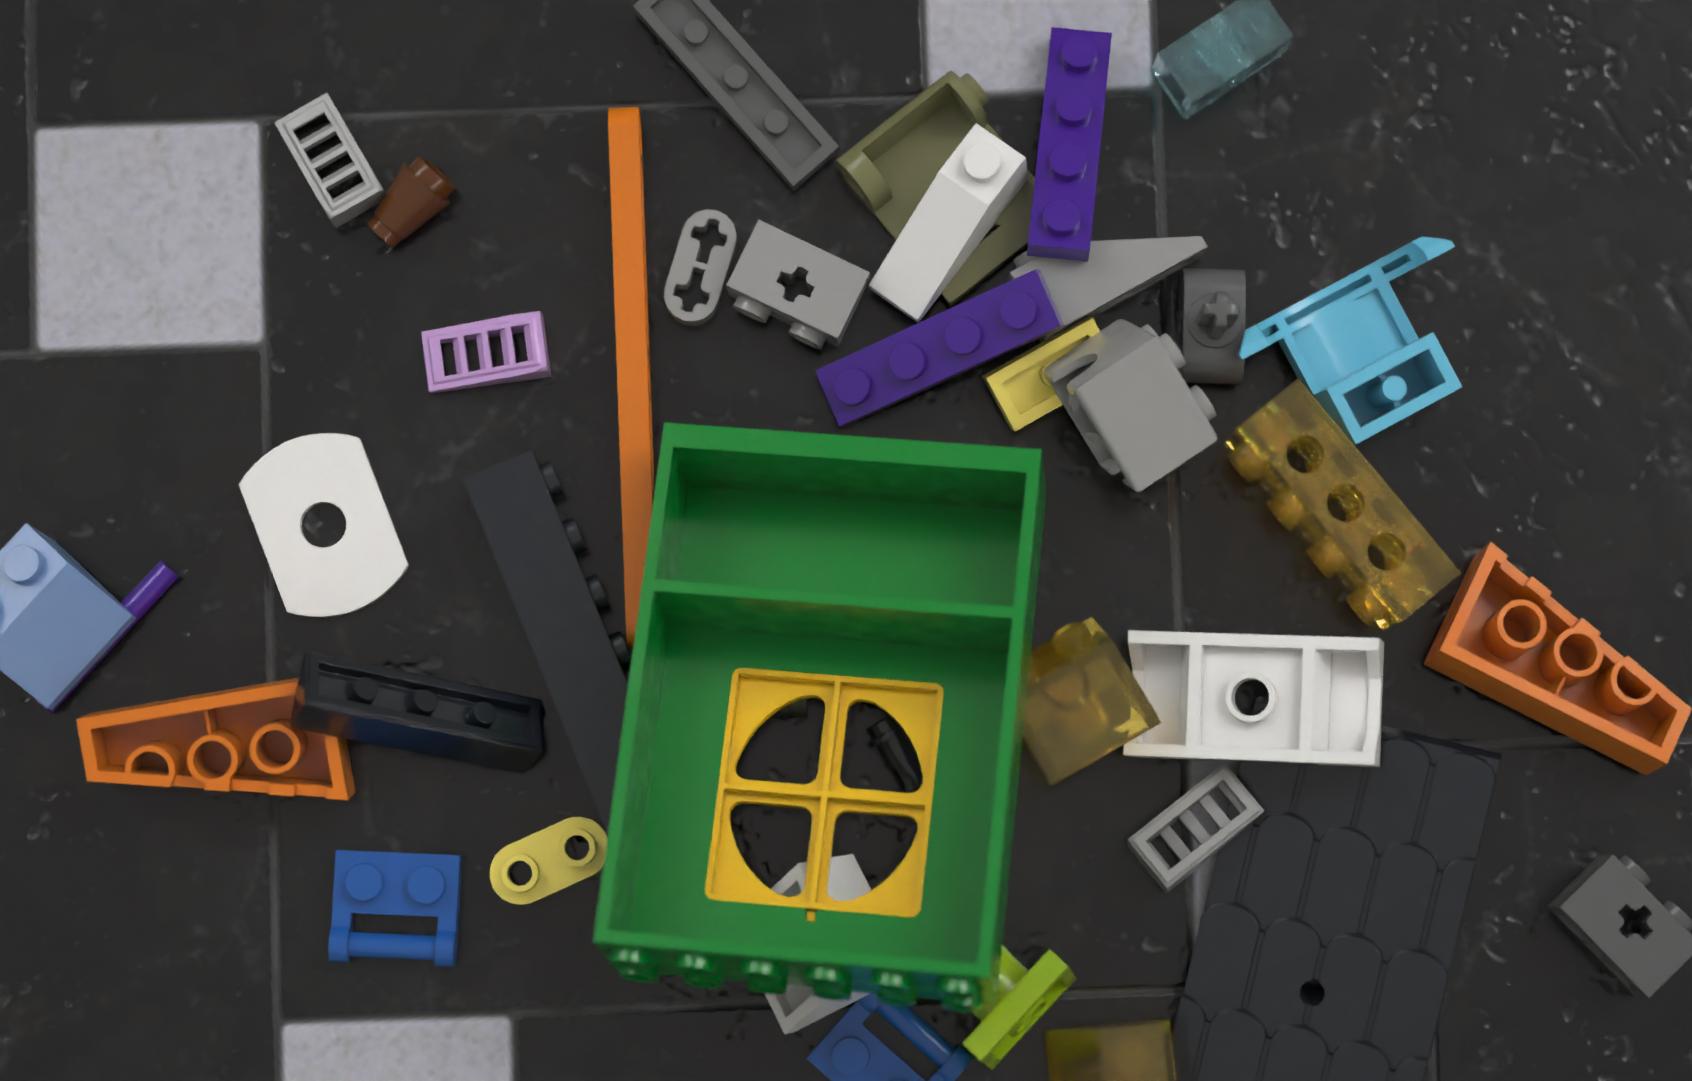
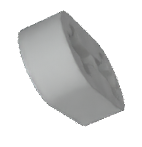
M705 209L696 212L688 218L682 229L666 281L664 299L668 312L677 322L683 325L698 326L706 323L714 317L720 305L736 252L737 234L733 222L727 215L718 210ZM709 224H714L719 228V236L723 240H727L724 247L714 246L711 249L707 264L698 262L701 246L700 241L693 238L695 231L705 233ZM694 272L704 274L701 282L702 295L709 298L707 304H696L692 312L684 311L682 299L675 296V293L678 289H689Z

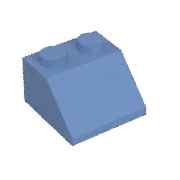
M26 523L0 551V671L48 709L53 710L135 621L136 617L58 543Z

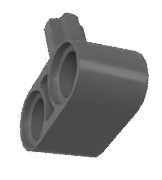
M1182 268L1179 285L1178 348L1185 359L1186 365L1178 369L1186 383L1242 384L1245 359L1239 361L1237 353L1245 332L1246 277L1244 270Z

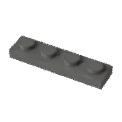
M639 0L633 5L636 15L793 191L839 152V145L709 0Z

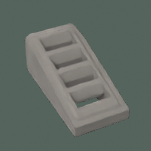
M328 93L321 95L274 122L335 228L382 201L386 192ZM326 114L330 124L299 141L294 131ZM336 134L341 140L340 144L310 160L306 153L308 150ZM349 154L353 162L321 179L317 171ZM360 173L364 180L362 183L334 199L329 193L330 189Z
M1224 763L1127 840V846L1165 893H1168L1260 817L1264 810ZM1217 787L1240 813L1232 821L1209 795ZM1197 804L1203 808L1220 829L1212 837L1190 811ZM1179 820L1200 845L1193 852L1187 848L1171 828L1176 821ZM1159 836L1180 861L1172 868L1151 844Z

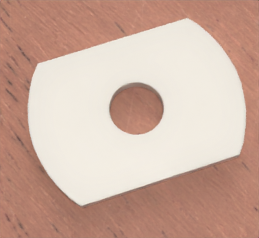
M319 433L294 438L265 454L250 468L239 483L243 498L288 613L306 617H334L353 613L384 596L408 569L409 563L360 438L337 433ZM321 503H330L339 507L346 519L345 533L340 541L330 547L313 546L306 540L303 534V518L313 506Z

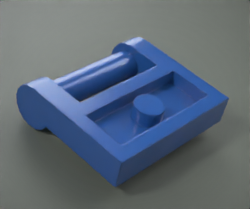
M336 850L332 922L328 944L329 961L349 963L351 957L435 960L436 967L455 968L458 949L463 855ZM354 913L438 917L436 935L353 932Z
M870 993L857 1000L806 1058L831 1081H926L862 1024L874 1010L939 1067L927 1081H955L971 1063L974 1056L961 1045L955 1049L908 1006L880 1003L877 1001V994Z

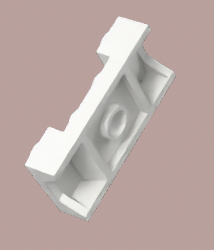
M1128 630V647L1132 664L1131 718L1124 740L1123 755L1138 758L1212 759L1380 767L1384 641L1380 638ZM1249 680L1261 681L1269 692V701L1266 708L1254 716L1242 714L1235 703L1237 689L1242 683Z

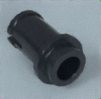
M888 715L868 727L866 730L872 740L867 743L870 748L875 746L878 748L898 783L900 792L906 793L922 785L923 774L918 755L911 740L896 720Z

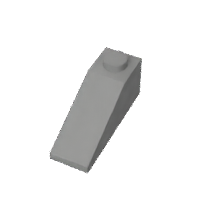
M1202 236L1091 241L1088 262L1027 256V251H1025L1013 260L1017 268L1010 272L1007 282L1035 269L1041 270L1065 327L1039 338L1042 343L1086 317L1094 318L1195 262L1203 256L1208 246Z

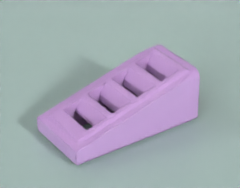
M541 311L513 314L421 332L430 394L551 377L544 318ZM524 332L528 361L517 363L513 334ZM489 337H501L503 366L493 367ZM477 339L480 370L469 372L465 340ZM453 342L457 374L445 376L441 344Z

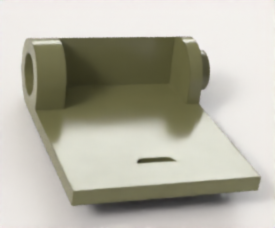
M948 71L835 160V164L846 182L895 241L939 170L975 123L1003 141L988 124L987 115L983 109V106L989 102L986 93L968 73L959 77L953 71ZM1028 170V180L991 227V229H997L981 240L940 294L950 307L1028 246L1035 178Z

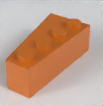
M1489 542L1473 557L1423 664L1644 775H1648L1668 764L1692 708L1631 657L1627 656L1624 658L1599 637L1600 631L1584 618L1577 619L1550 596L1552 592L1533 576L1528 578L1506 560L1507 554L1495 544Z
M299 677L93 712L76 719L86 778L89 782L159 787L178 786L203 788L211 791L268 793V795H301L336 800H349L356 793L347 739L291 727V715Z

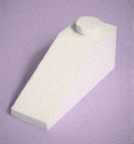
M975 123L937 173L870 282L869 289L919 323L1028 180L1026 157Z

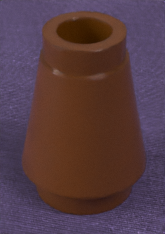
M419 155L411 165L404 162L375 210V215L367 224L386 243L396 247L402 239L408 237L448 206L450 201L447 197L456 187L438 168Z

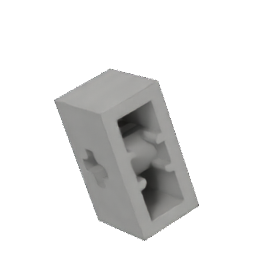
M758 220L726 286L728 296L736 299L733 308L740 313L762 323L767 322L769 315L791 325L788 332L790 336L813 348L821 349L824 342L838 348L869 284L870 272ZM798 277L804 278L806 280V291L811 295L810 298L805 295H798L794 302L787 301L785 287L781 283L785 282L793 285Z

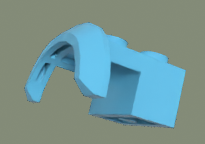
M1421 236L1246 329L1237 353L1239 361L1278 341L1336 451L1356 445L1462 388L1434 332L1418 338L1389 281L1454 248L1453 241Z

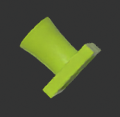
M1002 944L997 1005L981 1003V1010L972 1012L981 1023L962 1044L993 1070L1072 985L1076 977L1070 968L1050 949L1029 971Z

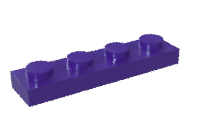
M1051 27L1027 256L1085 262L1089 260L1112 33Z
M1035 269L819 368L815 372L838 426L845 427L1065 327L1041 270Z

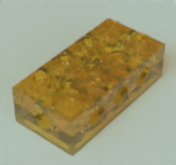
M1296 379L1241 424L1226 440L1233 450L1227 456L1234 468L1247 482L1252 483L1257 479L1272 496V499L1267 502L1271 512L1289 531L1297 526L1312 544L1306 551L1313 563L1328 578L1337 574L1352 592L1346 597L1348 604L1368 626L1377 622L1382 630L1402 622L1461 573L1299 379ZM1286 451L1295 452L1303 458L1306 464V473H1300L1291 468L1286 459ZM1327 498L1334 499L1343 506L1346 514L1345 522L1338 521L1331 516L1327 509ZM1368 545L1376 547L1383 554L1385 559L1384 571L1377 569L1371 564L1367 554Z

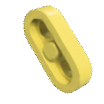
M571 817L505 846L495 855L490 866L492 887L502 899L519 905L536 902L594 876L603 869L608 835L604 828L592 819ZM574 836H582L589 843V852L581 860L572 859L566 850L568 841ZM518 861L526 862L532 869L530 881L522 886L513 883L509 874L512 865Z

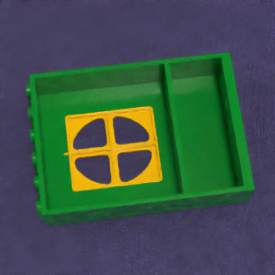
M664 422L593 941L614 970H621V978L634 982L655 983L659 980V974L684 976V983L687 985L708 989L721 988L723 980L748 982V989L751 991L775 995L785 994L787 986L812 988L813 996L829 1000L851 999L852 991L877 994L878 1002L894 1006H914L916 1004V997L941 999V1006L943 1008L959 1012H978L981 1010V1003L997 1005L1046 504V483L1042 449ZM818 698L824 702L825 715L818 774L813 782L809 784L746 780L737 775V763L744 748L757 729L769 717L788 704L800 699ZM856 702L874 704L887 712L902 727L911 740L921 764L923 783L918 791L914 793L853 789L845 787L841 783L840 777L847 716L852 704ZM747 803L807 809L811 812L812 826L805 886L799 895L788 897L775 893L765 886L748 868L740 855L732 833L730 815L736 805ZM853 812L909 817L915 820L918 830L913 844L904 860L884 882L854 900L836 901L829 897L828 882L834 829L839 815Z

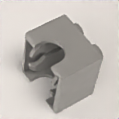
M1118 319L1044 369L1046 378L1100 467L1112 475L1121 471L1125 477L1123 482L1135 491L1139 492L1147 488L1217 440V435L1209 423L1211 419L1216 417V412L1211 402L1197 385L1189 388L1178 369L1186 365L1182 353L1169 335L1164 333L1159 337L1148 324L1140 328L1124 319Z

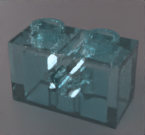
M1237 0L1157 53L1151 71L1183 118L1186 119L1283 55L1294 35L1269 0Z

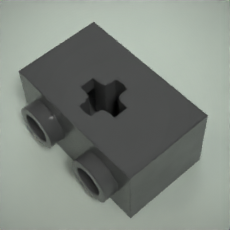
M1613 854L1599 855L1547 907L1634 996L1650 998L1692 956V934L1690 933L1692 930V920L1670 900H1667L1662 905L1646 888L1651 882L1650 878L1632 859L1626 855H1623L1619 860ZM1620 910L1637 911L1638 914L1632 920L1634 926L1638 929L1636 933L1619 931L1624 923L1622 916L1618 913Z

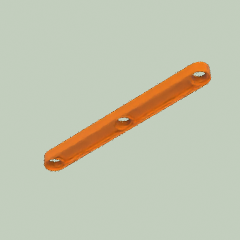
M639 107L608 108L626 635L628 649H633L655 484L641 116Z

